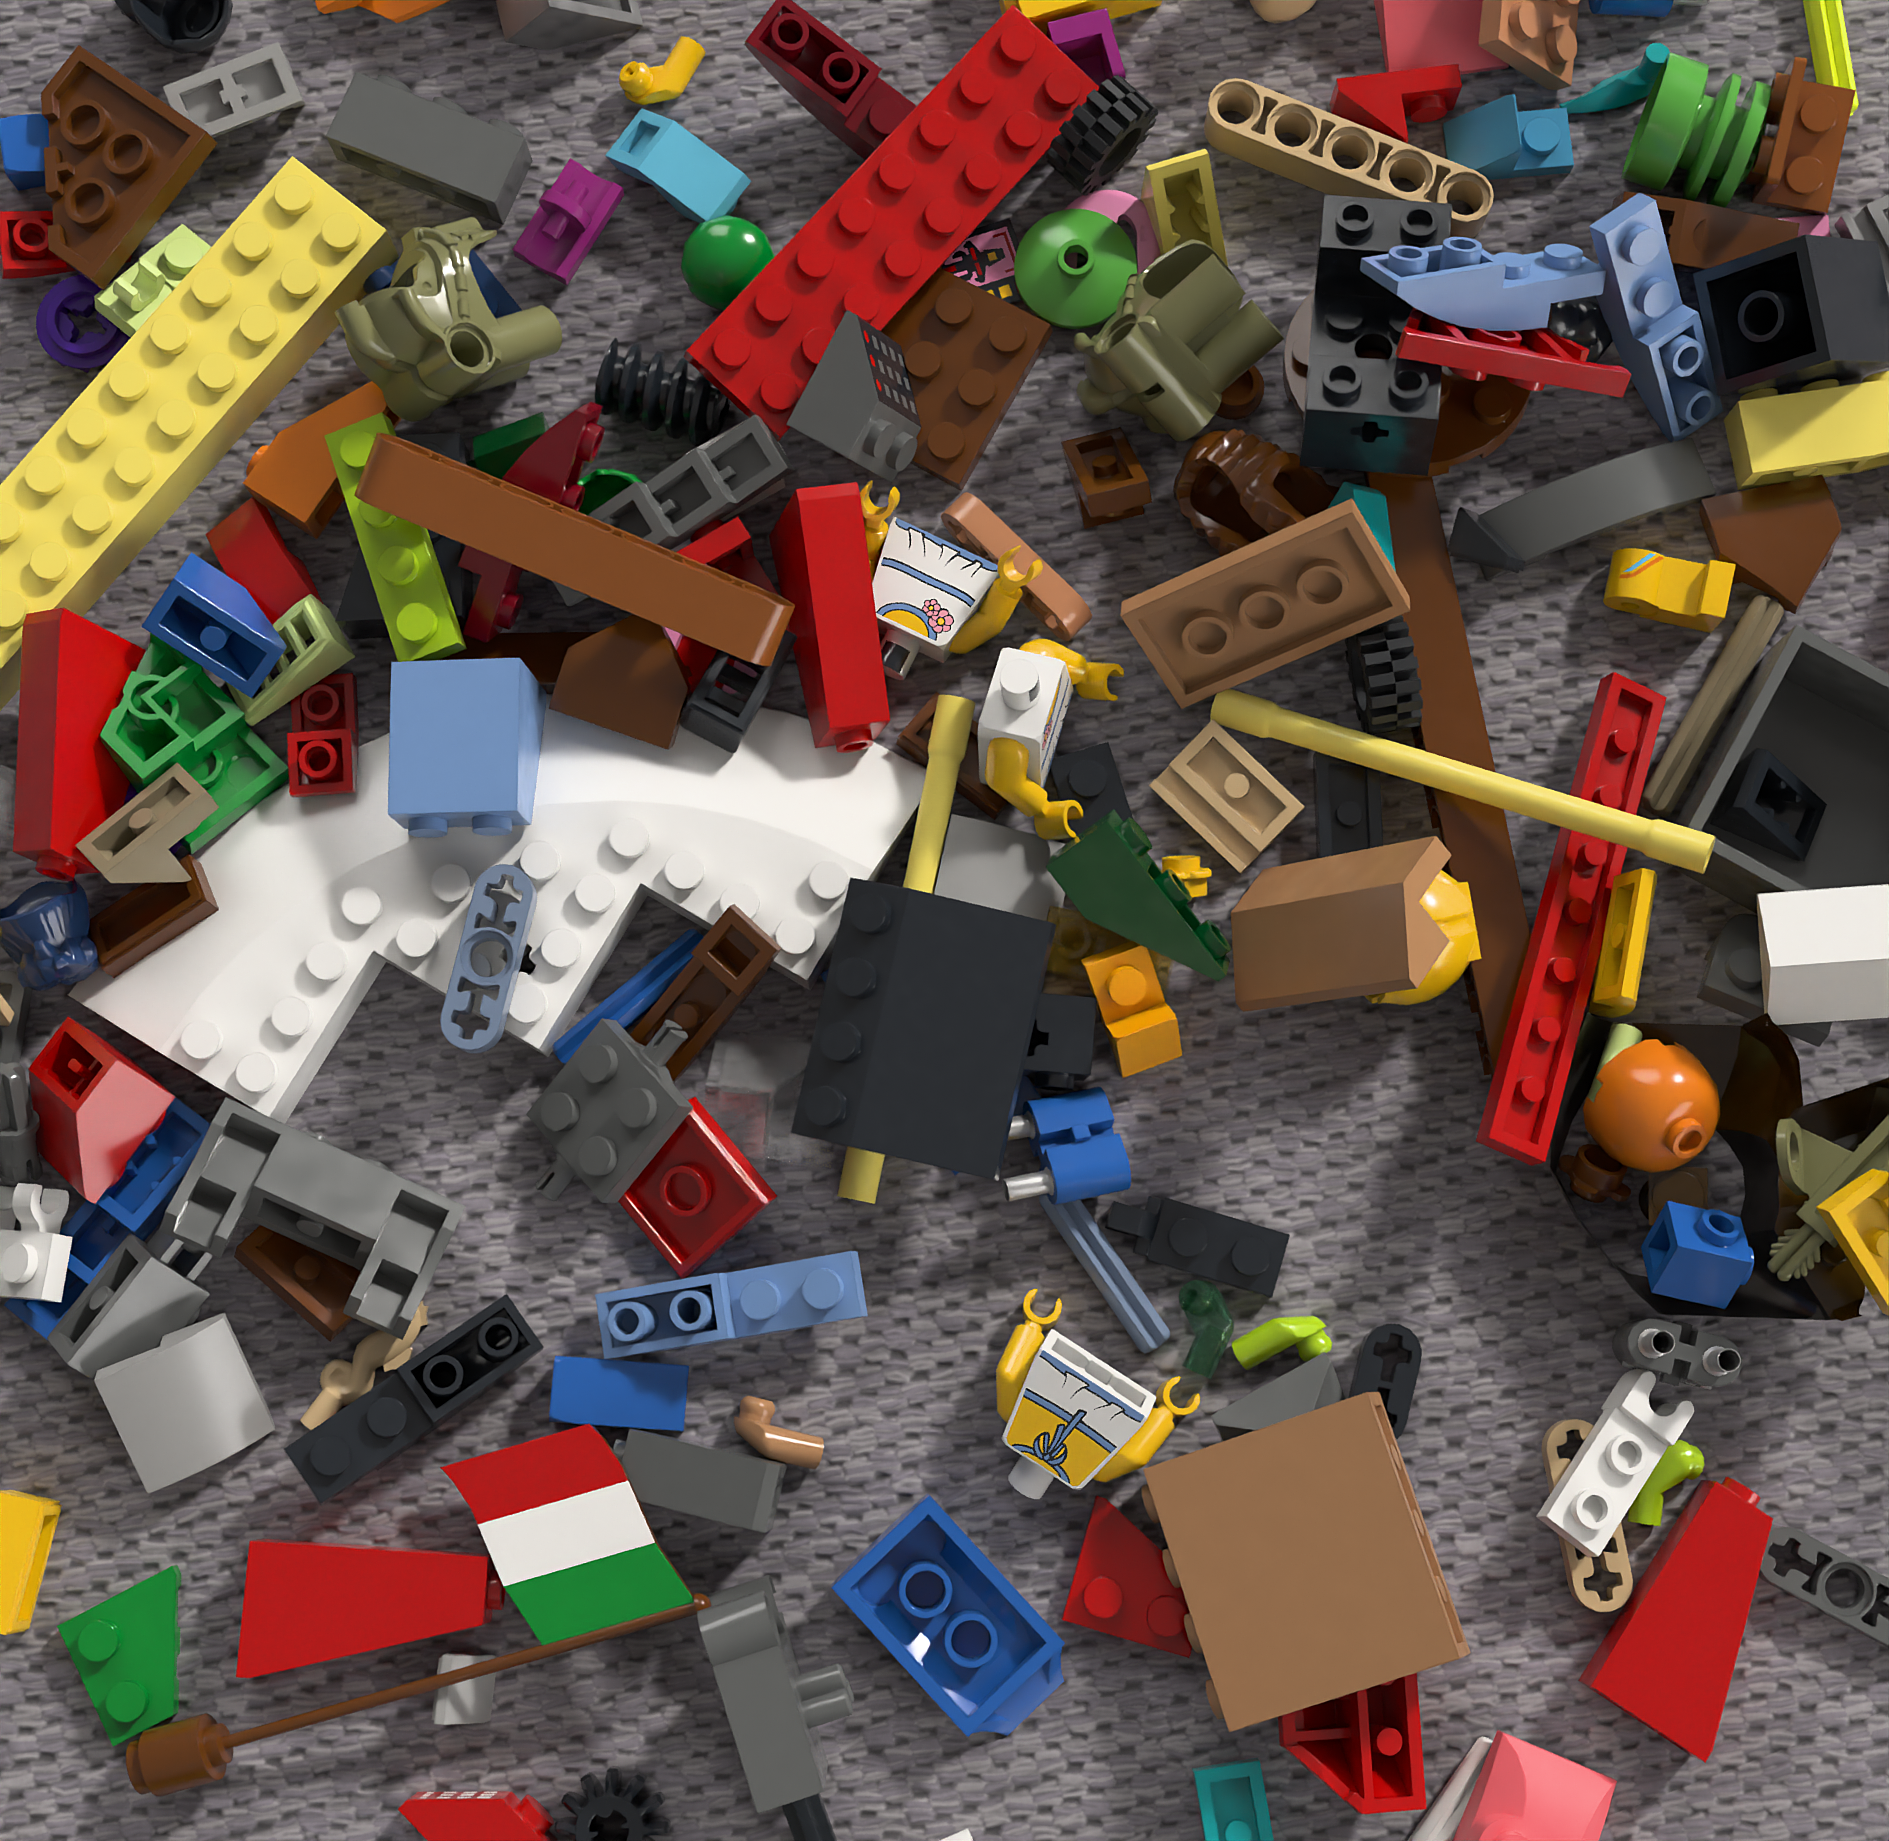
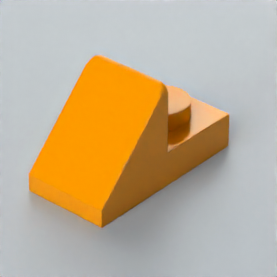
M1129 941L1081 959L1093 997L1097 998L1096 1006L1122 1078L1182 1056L1178 1021L1175 1013L1165 1002L1147 947L1134 941Z

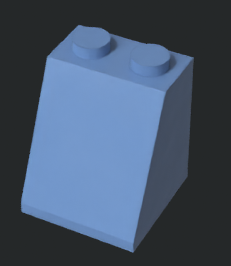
M520 658L391 662L388 815L401 827L408 829L409 835L437 838L446 836L448 828L472 827V832L475 834L502 836L512 833V826L532 824L546 710V691Z

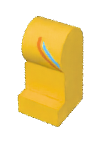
M1619 549L1613 552L1603 603L1609 608L1638 614L1642 618L1711 633L1725 619L1736 564L1710 560L1707 564L1665 557L1657 552L1644 549Z

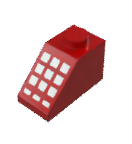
M512 1791L417 1792L398 1808L403 1816L427 1841L558 1840L549 1831L555 1824L553 1818L536 1799L528 1794L520 1800Z

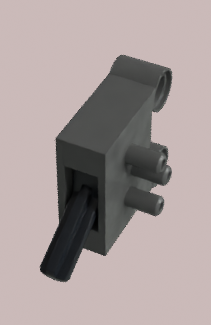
M770 1575L706 1595L710 1599L712 1607L697 1611L698 1623L757 1814L782 1806L794 1841H837L820 1795L825 1789L828 1760L817 1726L850 1716L853 1713L852 1703L854 1695L842 1665L837 1663L801 1675L783 1613L778 1612L773 1596L776 1590Z

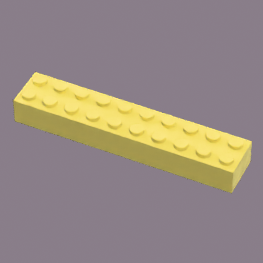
M293 156L1 483L0 711L20 689L22 629L26 614L66 608L83 617L338 327L340 323L335 315V311L352 301L357 300L359 303L366 295V292L363 290L365 280L377 269L391 266L399 257L384 227Z

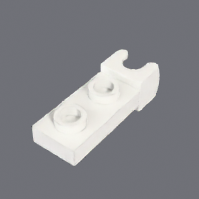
M1634 1369L1625 1373L1619 1379L1601 1407L1603 1413L1536 1516L1587 1557H1599L1666 1451L1667 1446L1676 1443L1694 1413V1406L1690 1401H1681L1677 1405L1672 1403L1662 1404L1654 1413L1649 1405V1395L1656 1383V1377L1649 1370Z

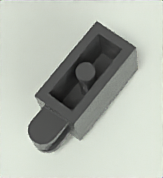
M160 1228L148 1243L129 1233L48 1335V1341L69 1366L93 1380L97 1370L159 1347L162 1336L190 1326L197 1319L203 1302L210 1294L196 1280V1277L211 1260L212 1254L159 1231ZM182 1247L183 1250L173 1261L171 1258L178 1251V1249Z

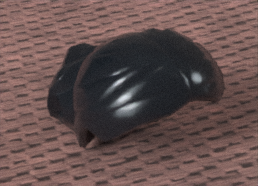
M114 0L123 15H126L136 24L141 25L147 34L165 48L180 54H199L217 44L230 23L233 8L232 0Z

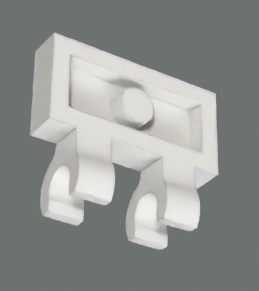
M18 1183L16 1187L0 1186V1297L61 1302L73 1238L59 1234L62 1219L68 1209V1191L44 1189L42 1193V1185ZM16 1218L20 1221L21 1231L14 1230Z

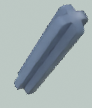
M1047 1194L1040 1195V1205L1138 1349L1143 1353H1149L1166 1342L1170 1337V1330L1081 1200L1053 1205L1049 1201Z

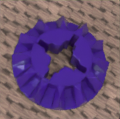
M83 275L73 276L59 282L45 295L37 312L36 330L44 350L62 367L68 366L89 373L91 368L107 365L128 342L130 337L98 312L96 319L106 332L104 334L100 332L95 334L87 331L82 338L77 339L80 330L67 314L70 313L76 317L78 315L85 318L90 317L94 311H97L95 309L94 296L102 290Z

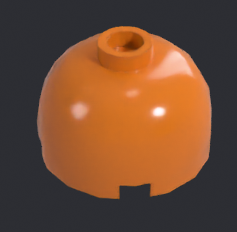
M1650 1039L1623 1049L1606 1063L1596 1076V1079L1603 1085L1596 1093L1594 1103L1588 1097L1585 1100L1583 1107L1585 1128L1591 1137L1610 1157L1638 1171L1662 1172L1687 1164L1703 1151L1714 1135L1721 1113L1717 1085L1701 1062L1683 1045L1674 1042L1675 1045L1665 1046L1658 1039Z

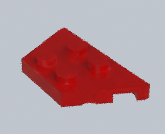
M1414 307L1403 329L1395 353L1398 358L1448 366L1451 372L1471 380L1484 381L1487 374L1504 376L1510 383L1532 391H1542L1545 384L1623 398L1632 375L1627 369L1619 365L1607 366L1586 362L1589 349L1557 335L1547 327L1521 331H1489L1479 328H1467L1439 320Z

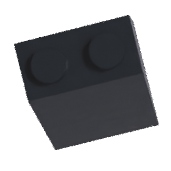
M1805 234L1693 274L1718 396L1744 394L1766 388L1783 389L1806 386L1813 382L1828 379L1842 381L1889 367V294L1877 241Z

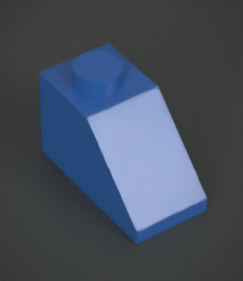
M192 552L141 626L250 698L256 693L287 648L283 639L247 589Z

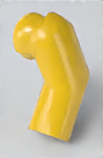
M681 36L664 65L648 68L645 63L629 62L620 71L619 84L625 90L627 99L642 106L676 99L684 92L704 58L706 51L695 40Z

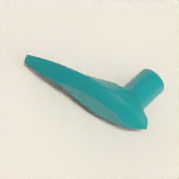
M1661 43L1650 44L1646 48L1639 66L1604 79L1586 94L1559 104V108H1567V114L1604 111L1628 105L1647 96L1652 89L1667 54L1670 53L1669 49Z

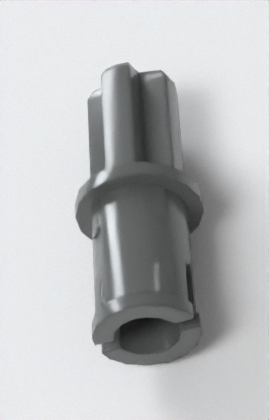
M0 1062V1179L9 1186H17L18 1183L30 1184L27 1167H30L31 1178L35 1181L40 1179L43 1174L36 1141V1132L40 1127V1117L30 1106L25 1069L17 1062L8 1064Z

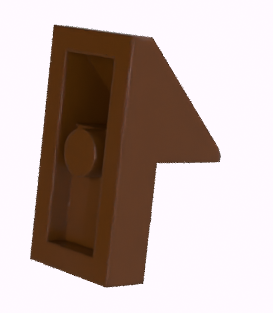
M1121 427L1061 442L1084 529L1144 514L1143 505L1152 503L1149 480Z

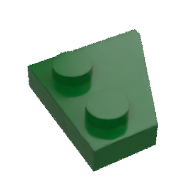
M178 1565L171 1566L57 1626L113 1747L178 1714L179 1680L176 1677L177 1657L180 1654L178 1587L181 1586V1572Z

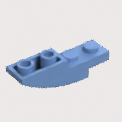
M1639 192L1589 226L1599 261L1597 265L1607 270L1603 294L1596 295V298L1625 368L1632 373L1630 378L1660 430L1670 442L1683 440L1722 413L1723 408L1720 396L1717 395L1711 360L1699 312L1683 305L1656 200Z
M1449 237L1443 241V245L1425 248L1405 245L1395 246L1389 250V254L1361 258L1360 265L1361 272L1414 308L1448 323L1489 331H1521L1546 328L1551 303L1603 294L1607 272L1604 268L1584 257L1581 249L1572 245L1550 244L1542 252L1524 255L1502 252L1493 256L1482 249V244L1479 241L1467 237Z
M858 1251L842 1252L728 1273H713L595 1294L604 1359L778 1333L868 1316Z

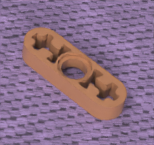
M968 492L963 493L941 514L942 522L948 532L968 552L998 565L1000 557L1006 551L1020 545L1021 549L1013 560V565L1018 573L1027 575L1028 569L1037 559L1042 561L1043 569L1041 574L1033 581L1020 587L1022 596L1019 601L1057 637L1069 641L1092 619V613L1082 597L976 496Z

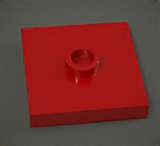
M696 1097L688 1100L694 1108L618 1201L681 1279L689 1277L778 1197Z

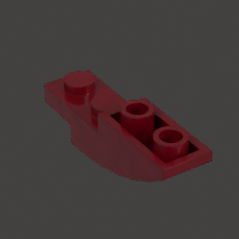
M775 0L745 41L744 45L779 84L820 123L864 160L882 144L916 107L913 102L878 77L882 68L792 0Z
M589 402L553 425L524 451L501 480L579 511L584 498L585 487L577 483L584 462L592 463L600 449L605 428L597 425L603 406ZM465 545L458 566L481 575L463 634L487 643L502 632L503 628L510 630L516 622L523 602V595L516 593L522 571H529Z

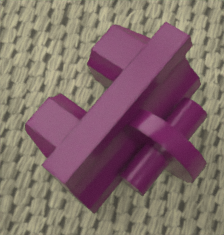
M570 158L551 189L545 190L539 199V208L512 249L514 256L568 286L624 197L623 187L596 176L580 163Z

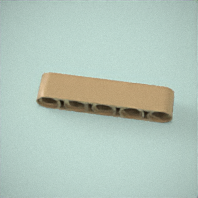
M1238 78L1224 80L1216 85L1210 94L1204 132L1211 146L1220 152L1328 195L1448 203L1452 200L1464 201L1472 207L1474 213L1461 215L1452 210L1450 237H1467L1472 239L1476 237L1482 229L1492 207L1494 198L1492 185L1484 175L1473 169L1248 80ZM1224 111H1237L1244 115L1247 121L1240 124H1232L1223 120L1219 114ZM1282 133H1292L1300 137L1303 144L1295 147L1286 146L1276 136ZM1340 155L1351 156L1357 160L1360 167L1351 170L1344 169L1337 165L1333 158ZM1398 177L1407 178L1414 183L1417 190L1413 192L1400 191L1393 186L1390 180Z

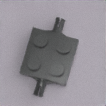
M602 1018L526 1114L549 1140L556 1154V1160L540 1180L535 1183L536 1189L542 1190L540 1192L541 1195L551 1201H557L573 1178L578 1176L602 1203H617L694 1108L674 1086L669 1070L666 1068V1062L682 1042L688 1038L687 1033L681 1031L683 1029L681 1026L671 1020H665L663 1026L647 1046L635 1042L616 1020Z

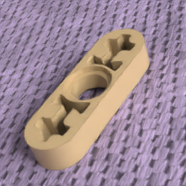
M1578 1419L1562 1420L1552 1425L1545 1433L1542 1441V1456L1550 1494L1571 1463L1570 1459L1559 1458L1557 1446L1567 1443L1566 1432L1574 1430L1577 1440H1585L1594 1427L1589 1422ZM1621 1522L1610 1538L1612 1551H1602L1599 1555L1602 1569L1615 1573L1617 1577V1584L1607 1587V1598L1600 1600L1597 1591L1588 1590L1584 1587V1578H1588L1594 1573L1592 1558L1587 1557L1585 1554L1577 1557L1575 1546L1558 1534L1568 1586L1574 1599L1582 1606L1598 1612H1610L1620 1608L1630 1597L1633 1587L1632 1573Z

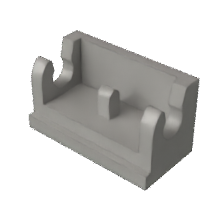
M279 42L163 86L171 108L207 131L212 138L293 107L295 109L305 105L303 96L293 77L288 59Z

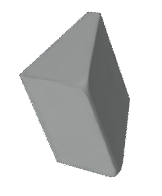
M450 1651L439 1658L437 1675L494 1659L497 1656ZM496 1672L435 1689L432 1712L434 1724H470L490 1721Z

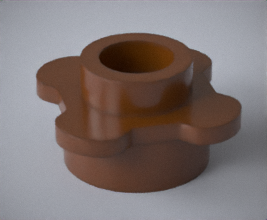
M1582 1145L1579 1147L1575 1157L1572 1155H1562L1560 1157L1558 1167L1568 1174L1571 1179L1570 1188L1582 1199L1594 1203H1602L1607 1197H1611L1619 1202H1625L1629 1199L1631 1189L1622 1183L1627 1172V1166L1610 1157L1599 1145Z

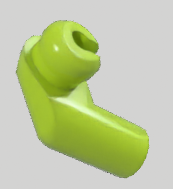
M1313 1315L1273 1318L1231 1343L1238 1361L1246 1370L1252 1369L1294 1344L1298 1349L1300 1358L1305 1362L1324 1352H1329L1332 1348V1341L1323 1330L1326 1325Z

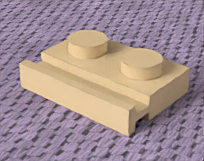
M1213 719L1179 753L1162 774L1149 785L1240 874L1305 809L1304 805Z

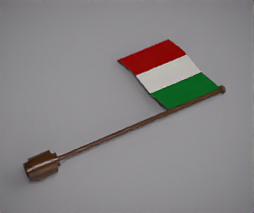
M585 1424L446 1465L440 1468L453 1481L471 1508L503 1587L542 1645L230 1734L228 1728L223 1723L218 1724L213 1716L208 1713L144 1731L139 1740L128 1744L126 1750L128 1776L132 1786L139 1794L152 1793L157 1797L214 1782L224 1777L227 1763H230L233 1759V1747L697 1615V1611L712 1607L711 1601L702 1593H695L693 1595L665 1555L654 1536L625 1467L606 1439L591 1424Z

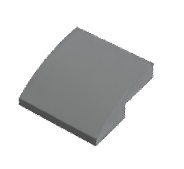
M951 814L934 894L1056 924L1046 969L1049 971L1065 892L1046 869V865L1053 853L1066 844L1054 840H1044L1038 835L1002 825Z
M225 1312L162 1336L159 1347L104 1367L96 1372L94 1382L147 1494L198 1473L239 1452L275 1430L271 1413Z

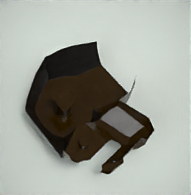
M1588 1012L1578 1035L1552 1135L1550 1172L1575 1218L1600 1248L1579 1218L1556 1169L1572 1121L1590 1091L1612 1025L1621 1023L1637 1028L1643 1035L1641 1041L1658 1039L1665 1046L1675 1045L1674 1042L1683 1045L1701 1062L1718 1089L1721 1115L1716 1131L1730 1146L1743 1167L1745 1198L1740 1217L1748 1246L1754 1252V1266L1748 1282L1745 1285H1739L1727 1307L1722 1309L1651 1293L1648 1277L1629 1274L1612 1263L1627 1284L1661 1315L1804 1320L1837 1319L1840 1321L1862 1316L1859 1314V1308L1864 1299L1865 1284L1839 1244L1834 1248L1825 1241L1820 1246V1262L1814 1261V1268H1807L1806 1276L1801 1275L1800 1278H1795L1793 1275L1788 1281H1781L1777 1277V1272H1770L1767 1268L1768 1262L1773 1258L1769 1254L1773 1250L1771 1245L1779 1243L1777 1239L1780 1236H1785V1230L1800 1229L1805 1224L1796 1213L1805 1204L1804 1202L1809 1200V1195L1796 1196L1782 1180L1777 1159L1776 1133L1780 1119L1792 1118L1802 1129L1854 1152L1858 1148L1857 1146L1862 1144L1889 1115V1078L1803 1106L1799 1059L1788 1036L1772 1022L1768 1012L1743 1025L1610 1022L1592 1016ZM1677 1167L1668 1171L1649 1172V1180L1645 1182L1639 1193V1206L1643 1215L1649 1220V1225H1654L1667 1201L1708 1210V1168Z

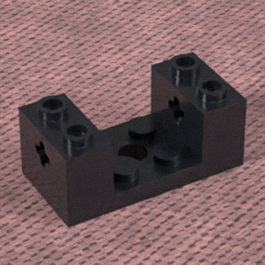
M1324 195L1317 252L1299 466L1428 476L1439 420L1442 365L1397 357L1395 353L1413 306L1361 272L1360 265L1361 258L1389 254V250L1395 246L1405 245L1425 248L1443 245V241L1450 237L1452 204ZM1375 348L1384 352L1389 360L1357 358L1356 354L1363 349Z

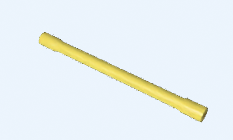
M1230 688L1217 693L1212 705L1210 720L1213 719L1221 726L1260 738L1278 739L1638 850L1649 858L1701 874L1706 870L1714 847L1716 836L1661 819L1649 820L1278 706L1273 701Z
M938 695L928 744L929 760L903 884L905 888L934 894L959 767L966 754L976 704L972 700L952 695ZM847 1147L837 1196L875 1204L885 1155Z

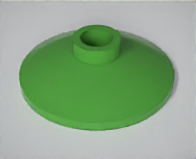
M1085 209L1057 211L1036 222L1022 238L1014 262L1016 286L1026 306L1045 322L1067 329L1089 328L1109 320L1116 314L1119 298L1125 291L1129 276L1137 274L1135 250L1124 230L1105 215ZM1071 253H1081L1087 258L1088 262L1082 268L1074 269L1069 267L1064 260Z

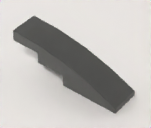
M753 415L705 450L693 449L646 483L636 481L587 516L672 550L690 539L701 527L722 519L795 471L762 418L758 415ZM553 581L567 606H573L590 597Z

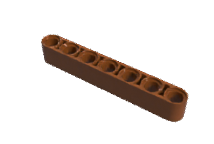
M385 433L376 434L354 496L361 501L380 510L761 666L772 665L795 608L793 603L775 593L393 435Z

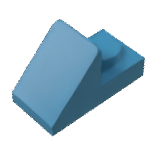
M1515 94L1506 95L1447 121L1442 126L1446 159L1479 172L1487 180L1570 173L1574 166L1567 108L1517 112Z

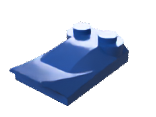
M926 1494L903 1513L831 1584V1588L967 1737L977 1732H995L1008 1736L1064 1682L1061 1670V1652L1065 1642L929 1494Z

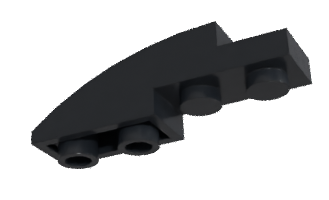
M506 1294L396 1369L395 1374L284 1448V1452L319 1504L323 1506L375 1469L378 1471L480 1398L543 1350L544 1346Z

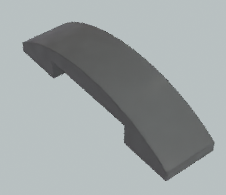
M1693 438L1640 450L1584 469L1518 496L1480 514V516L1525 561L1524 567L1544 560L1549 553L1657 514L1658 517L1700 502L1702 499L1713 497L1717 493ZM1479 564L1486 581L1511 572Z

